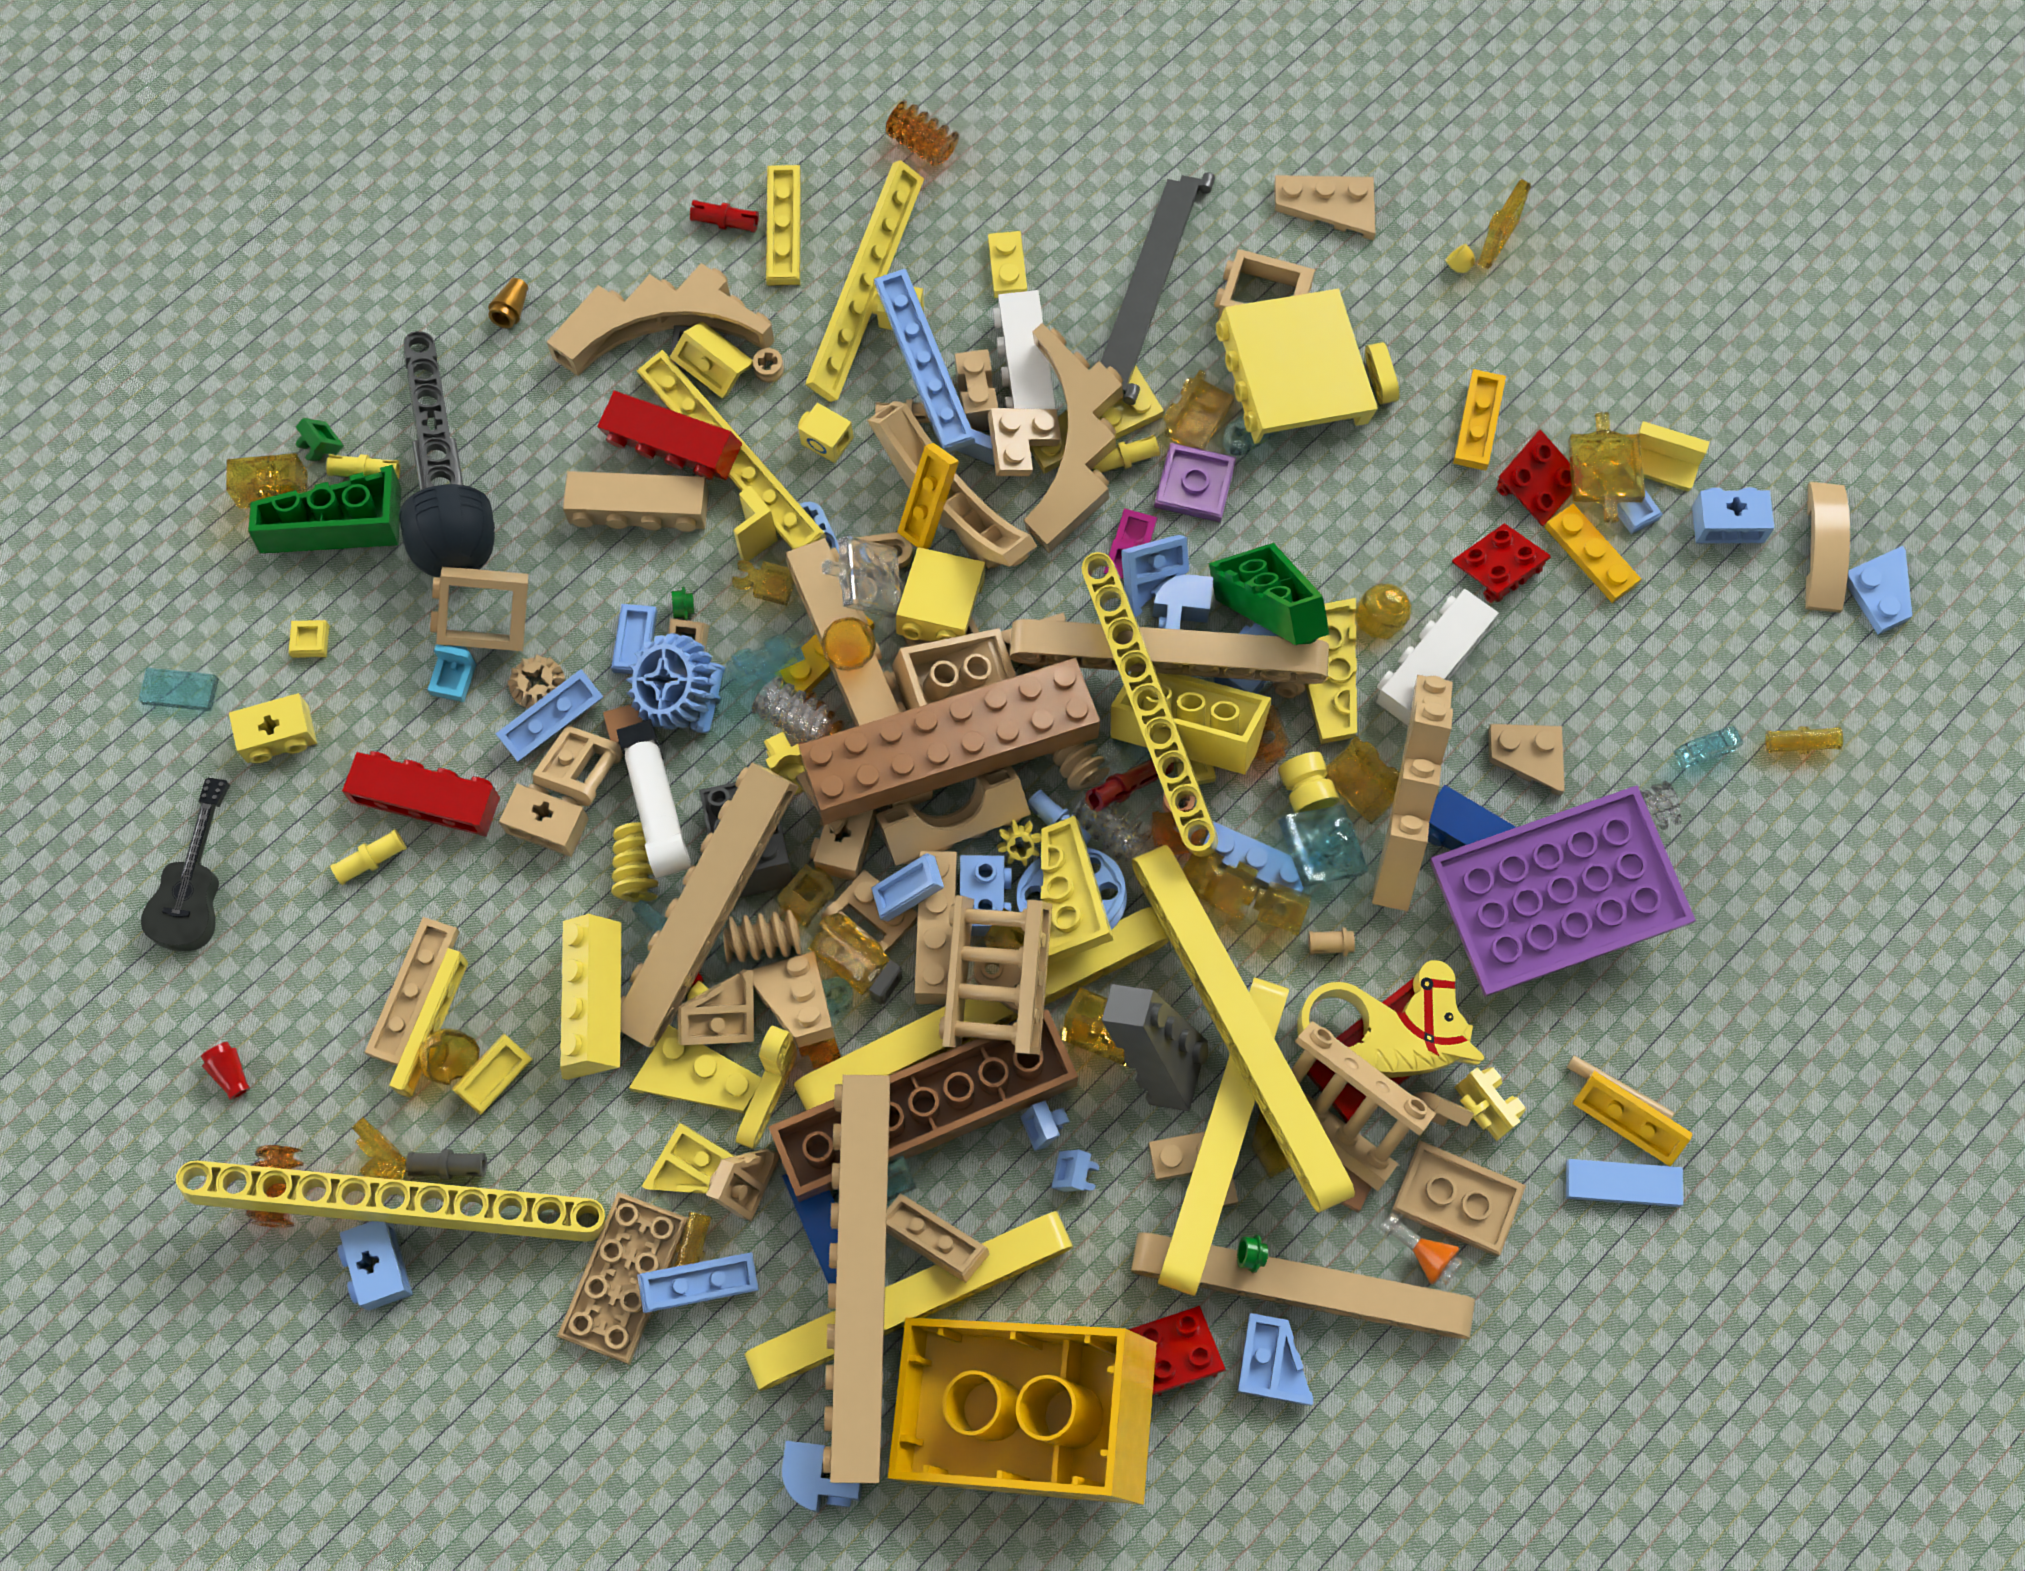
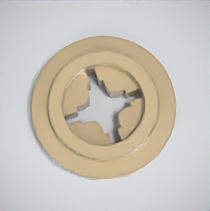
M536 654L533 658H522L521 663L512 668L511 676L508 680L509 690L513 699L519 705L530 708L565 681V675L561 666L551 657L545 658ZM542 673L541 678L547 686L536 684L530 689L531 684L526 676L536 678Z

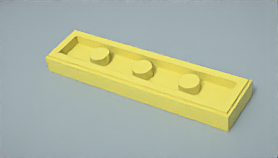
M800 165L767 166V286L800 285Z
M447 949L389 1084L400 1095L409 1098L413 1095L468 966V961L459 951Z

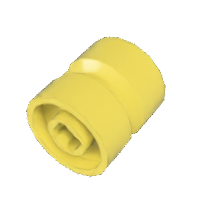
M1320 752L1298 755L1284 762L1278 768L1283 785L1286 786L1287 790L1292 791L1289 795V801L1295 816H1312L1328 810L1339 802V796L1333 781L1325 779L1328 774L1327 766Z

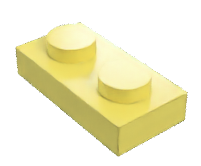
M1021 231L988 234L994 298H998V294L1027 291Z

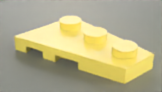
M668 1025L629 1089L633 1092L643 1094L645 1092L660 1095L663 1098L680 1099L700 1103L703 1106L745 1114L761 1077L703 1044L679 1045L678 1030Z

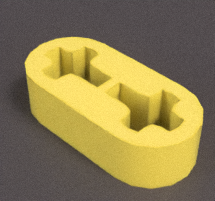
M1380 342L1366 345V364L1379 404L1398 401V381L1386 344Z

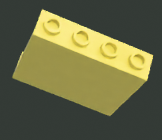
M1339 288L1224 308L1219 321L1216 323V334L1220 342L1223 341L1226 350V367L1229 372L1232 371L1235 396L1238 402H1242L1245 412V429L1247 432H1251L1254 444L1259 443L1264 434L1351 418H1353L1355 426L1370 422L1378 408Z

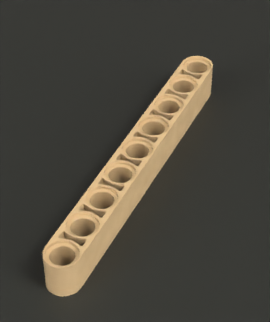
M1019 619L1012 623L1009 657L1014 662L1051 666L1076 658L1079 668L1118 670L1101 624ZM1139 627L1156 673L1303 684H1319L1326 682L1328 679L1329 644L1323 640L1317 639L1311 644L1294 645L1280 636ZM1128 630L1122 631L1118 634L1116 643L1122 645L1129 643L1133 638V632ZM1136 663L1130 667L1129 671L1145 672L1146 665Z
M1139 1232L1137 1234L1131 1272L1159 1279L1172 1237ZM1214 1245L1210 1247L1198 1286L1200 1288L1456 1339H1470L1475 1305L1474 1298L1461 1294L1269 1256L1264 1267H1259L1256 1273H1251L1248 1269L1238 1266L1237 1250Z

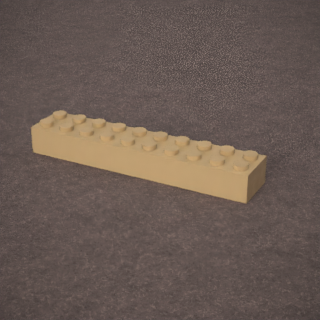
M843 1075L842 1084H835L834 1092L835 1112L842 1113L841 1124H834L833 1147L834 1150H840V1163H832V1187L839 1190V1203H831L832 1229H838V1243H830L829 1267L837 1269L836 1283H829L828 1308H836L835 1324H827V1349H834V1365H826L825 1390H833V1406H825L824 1431H832L831 1446H825L823 1450V1473H831L830 1483H879L890 1075Z

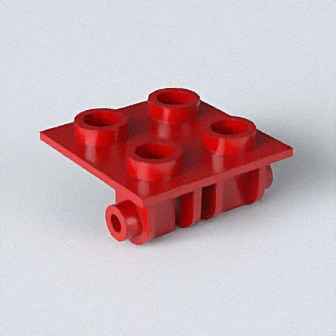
M1540 429L1498 476L1496 490L1502 496L1514 494L1539 524L1544 526L1584 478Z
M1504 523L1455 557L1452 563L1485 586L1487 590L1483 592V595L1488 602L1492 603L1494 601L1500 602L1510 592L1509 589L1517 590L1519 584L1524 585L1533 575L1542 572L1543 566L1551 558V555Z
M1200 1306L1128 1329L1157 1343L1153 1395L1157 1394L1159 1397L1162 1396V1392L1177 1387L1182 1389L1185 1384L1190 1383L1194 1385L1197 1380L1209 1376L1215 1378L1218 1373L1226 1371Z

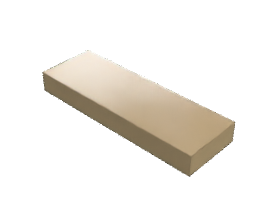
M901 1193L887 1208L886 1232L965 1283L990 1255L986 1246Z

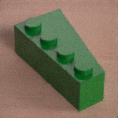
M393 465L381 467V472L364 476L363 472L349 476V481L329 485L328 482L315 485L314 489L298 494L294 490L252 501L250 504L248 532L259 553L399 545V512L401 509L402 488Z
M1275 543L1208 563L1211 577H1213L1215 600L1294 645L1311 644L1320 637L1330 635L1323 596Z

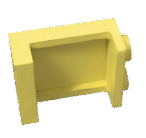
M917 547L896 613V633L911 640L921 639L930 642L966 635L978 592H982L984 585L985 562Z

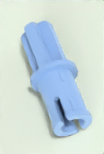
M713 662L709 664L713 665L717 670L711 675V679H714L718 684L711 686L710 693L715 698L707 699L706 701L709 711H699L700 721H690L689 725L690 729L698 733H708L710 731L716 704L721 702V697L718 695L725 667Z
M1041 789L1034 793L1027 802L1029 809L1048 826L1070 818L1068 815L1069 810L1067 808L1062 809ZM1081 827L1085 844L1087 845L1091 835Z

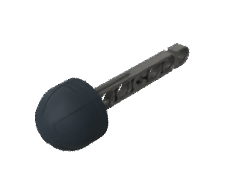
M411 332L404 338V359L417 440H414L412 444L420 491L410 496L403 503L399 512L405 549L411 561L430 576L440 577L442 567L480 570L490 558L495 540V524L491 503L488 497L481 491L463 485L456 439L450 438L435 341L426 332ZM414 344H423L428 347V350L419 353L413 351L410 347ZM418 370H427L433 375L430 378L421 379L415 376L414 373ZM430 396L435 398L437 402L428 406L421 404L418 400L421 397ZM434 417L433 421L436 430H430L428 418ZM432 450H440L446 456L443 459L434 460L428 457L427 453ZM442 477L448 479L450 484L434 486L431 481Z

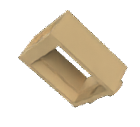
M1238 249L1234 261L1228 260L1223 275V280H1227L1225 289L1219 288L1216 295L1214 307L1219 309L1217 321H1219L1225 307L1244 304L1232 300L1240 273L1296 287L1293 296L1310 293L1315 269Z
M442 567L441 576L433 578L432 598L439 599L438 612L431 611L430 632L437 633L436 644L523 651L529 574ZM450 585L513 591L510 635L447 630Z

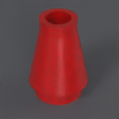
M226 1041L210 1048L201 1055V1059L204 1062L202 1068L224 1090L230 1100L250 1090L236 1047L231 1048L229 1042Z

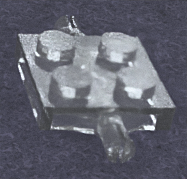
M850 535L839 538L838 562L826 559L822 563L821 568H825L822 570L823 574L836 576L839 579L842 589L843 607L892 619L895 618L901 601V593H903L907 580L899 577L897 548Z

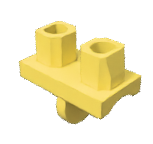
M784 732L766 739L764 744L768 750L766 751L768 758L765 759L767 768L798 785L799 787L794 795L802 793L803 790L796 780V776L804 771L800 758L799 744L791 747Z
M1477 1067L1454 1088L1461 1095L1462 1099H1460V1102L1463 1106L1474 1113L1471 1121L1475 1120L1482 1130L1487 1129L1493 1138L1498 1141L1521 1122L1519 1118L1526 1111V1108L1517 1097L1511 1096L1505 1101L1496 1091L1503 1084L1502 1077L1494 1067L1482 1071Z

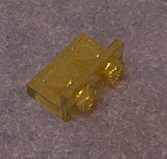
M1200 369L1194 379L1189 377L1180 392L1181 399L1177 404L1172 403L1169 406L1163 421L1166 422V437L1183 446L1203 450L1233 405L1235 396L1206 382V372Z
M1356 736L1351 740L1349 747L1327 766L1328 774L1325 779L1332 780L1335 789L1370 824H1373L1393 806L1400 772L1392 766L1388 767L1379 758V753L1372 744L1367 741L1363 742Z
M839 913L823 917L819 923L822 929L808 948L812 952L814 951L823 962L860 995L868 993L874 981L891 959L883 953L884 950L878 942L866 938L856 929L855 922L849 917Z
M362 1117L351 1128L360 1136L355 1143L372 1159L360 1169V1172L365 1177L401 1180L406 1174L407 1158L381 1131Z

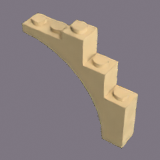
M700 263L677 290L667 280L662 279L660 281L649 274L626 301L613 290L608 292L597 285L549 338L547 345L552 359L579 376L596 359L616 346L642 335L674 329V325L695 326L700 322H704L715 331L745 339L762 349L769 348L774 343L772 324L765 315L759 312L753 313L745 307L739 298L730 295L728 280L721 271L716 268L711 270Z
M1041 323L1032 331L1034 344L1050 362L1062 385L1067 403L1068 432L1065 452L1057 475L1043 499L1024 519L1026 530L1050 553L1110 499L1109 488L1107 487L1109 485L1108 480L1099 470L1095 469L1093 472L1091 470L1117 447L1115 428L1104 417L1100 420L1098 418L1123 397V385L1121 384L1123 379L1113 367L1109 366L1106 368L1100 361L1088 370L1090 365L1079 352L1076 351L1073 354L1065 346L1067 342L1061 333L1055 328L1049 330Z
M893 401L867 421L908 489H911L924 446L931 444L932 441L922 429L908 405ZM955 473L939 521L940 525L955 530L971 559L984 561L985 568H995L1001 564L1010 567L1024 562L1029 557L1028 553L1037 547L1032 536L1002 519Z
M1417 674L1398 784L1374 881L1372 904L1404 911L1409 909L1428 843L1429 821L1440 786L1441 764L1452 729L1453 709H1451L1453 682L1438 676Z

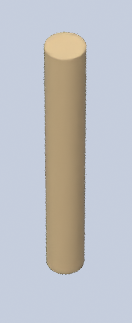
M1575 1055L1572 1056L1566 1067L1587 1080L1595 1070L1668 1118L1672 1119L1674 1112Z

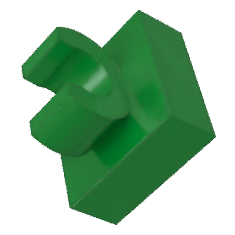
M302 418L296 426V429L301 434L296 441V446L302 449L310 447V452L305 456L308 461L317 462L323 457L324 453L337 455L344 447L325 421Z

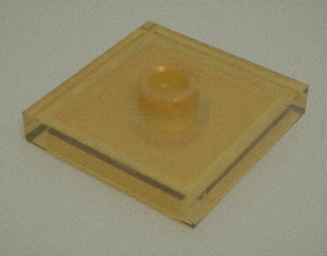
M1520 178L1501 211L1497 210L1488 226L1489 231L1478 265L1489 269L1495 262L1520 221L1531 189V183Z

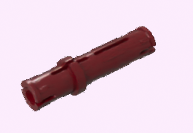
M1152 758L1122 774L1115 773L1109 776L1106 782L1100 786L1088 790L1085 799L1091 810L1096 808V812H1099L1114 802L1121 803L1129 799L1136 790L1159 779ZM1174 763L1168 765L1165 772L1166 775L1173 772Z

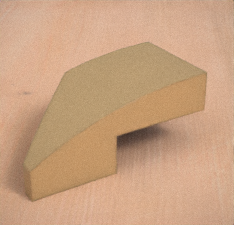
M1419 1092L1412 1095L1424 1101L1427 1107L1436 1113L1431 1121L1441 1126H1445L1447 1120L1450 1119L1467 1127L1474 1115L1470 1110L1431 1092Z

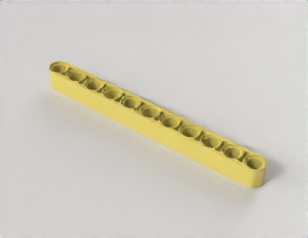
M1163 845L1132 858V868L1142 890L1312 1207L1316 1212L1320 1213L1354 1197V1187L1347 1171L1173 852L1167 845Z
M1144 908L1121 919L1111 930L1114 940L1047 965L1044 1006L1166 945L1170 940L1153 908ZM965 999L963 1022L1007 1025L1018 1018V1013L1011 1011L1001 1002ZM946 1006L798 1079L794 1083V1087L805 1110L834 1099L835 1084H842L843 1075H892L954 1049L952 1047H942L943 1039L939 1035V1024L941 1018L945 1016ZM962 1037V1045L977 1038Z
M198 1160L185 1163L176 1175V1184L183 1197L189 1203L195 1205L583 1242L599 1238L605 1225V1211L598 1201L589 1198ZM196 1176L207 1177L205 1184L197 1190L187 1188L192 1178ZM239 1179L246 1181V1186L241 1192L236 1194L227 1192L231 1182ZM276 1183L286 1185L285 1192L282 1195L274 1198L266 1195L271 1185ZM314 1187H321L326 1190L325 1195L318 1201H309L305 1198L307 1192ZM353 1191H361L365 1194L362 1202L357 1205L345 1203L346 1196ZM397 1194L405 1198L403 1204L396 1209H389L384 1206L385 1200L391 1195ZM432 1198H437L444 1202L442 1208L437 1212L429 1213L422 1209L424 1203ZM469 1202H477L482 1205V1210L475 1216H466L461 1211ZM507 1206H516L521 1210V1214L514 1220H506L500 1216L501 1211ZM552 1209L557 1211L560 1217L556 1222L546 1224L539 1220V1215L545 1210ZM584 1213H591L598 1218V1222L594 1226L586 1228L579 1225L577 1219Z

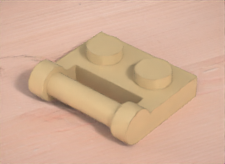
M566 725L532 774L533 783L573 797L577 803L583 806H590L596 798L597 788L613 764L619 763L624 756L620 744ZM593 754L602 755L584 783L576 781Z
M864 869L839 898L826 908L821 918L829 925L835 924L869 953L868 957L878 964L916 923L918 913L913 908H910L889 922L881 920L871 889L880 882ZM848 907H851L885 937L878 942L846 916L844 912Z

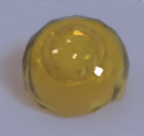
M1379 583L1366 590L1356 605L1355 619L1360 629L1369 636L1389 639L1396 632L1404 628L1407 621L1410 620L1412 604L1407 594L1398 586L1390 583Z
M846 617L835 620L825 629L821 646L825 659L833 667L850 672L864 668L872 660L876 650V638L868 624L855 617Z
M440 1029L426 1037V1040L422 1042L419 1049V1068L426 1079L449 1086L452 1080L462 1078L479 1060L480 1047L474 1037L458 1029Z

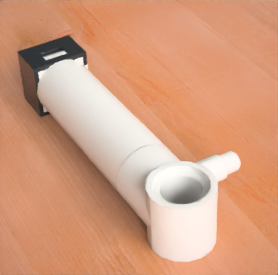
M651 719L617 729L620 747L626 760L646 841L647 856L655 878L673 873L676 874L689 869L692 866L678 821L663 763L664 758L660 742Z

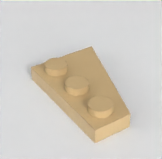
M1275 175V211L1310 222L1319 220L1333 224L1336 230L1346 232V229L1362 233L1363 238L1374 241L1376 234L1374 177Z

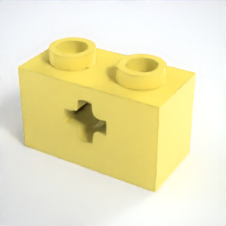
M299 693L229 712L236 750L247 763H264L269 761L272 756L286 752L290 754L299 753L306 750L307 746L317 744L309 706Z

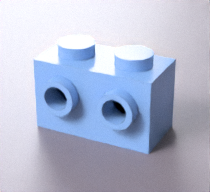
M960 855V896L974 899L973 909L1011 911V902H1004V889H1011L1012 868H1004V856ZM972 924L971 936H1004V926Z

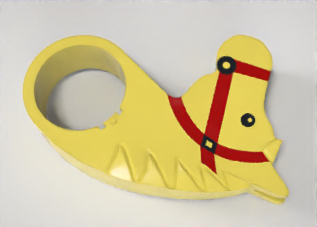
M1439 960L1426 962L1415 975L1413 980L1415 995L1406 1004L1402 1013L1392 1010L1352 984L1331 982L1318 987L1308 996L1297 1018V1032L1299 1036L1310 1024V1009L1316 1002L1330 997L1341 998L1350 1002L1356 1007L1362 1017L1364 1025L1363 1035L1365 1036L1362 1039V1044L1357 1043L1348 1048L1388 1078L1430 1073L1455 1062L1478 1065L1484 1060L1483 1054L1470 1043L1473 1025L1467 1024L1466 1019L1458 1011L1455 997V974L1445 962Z

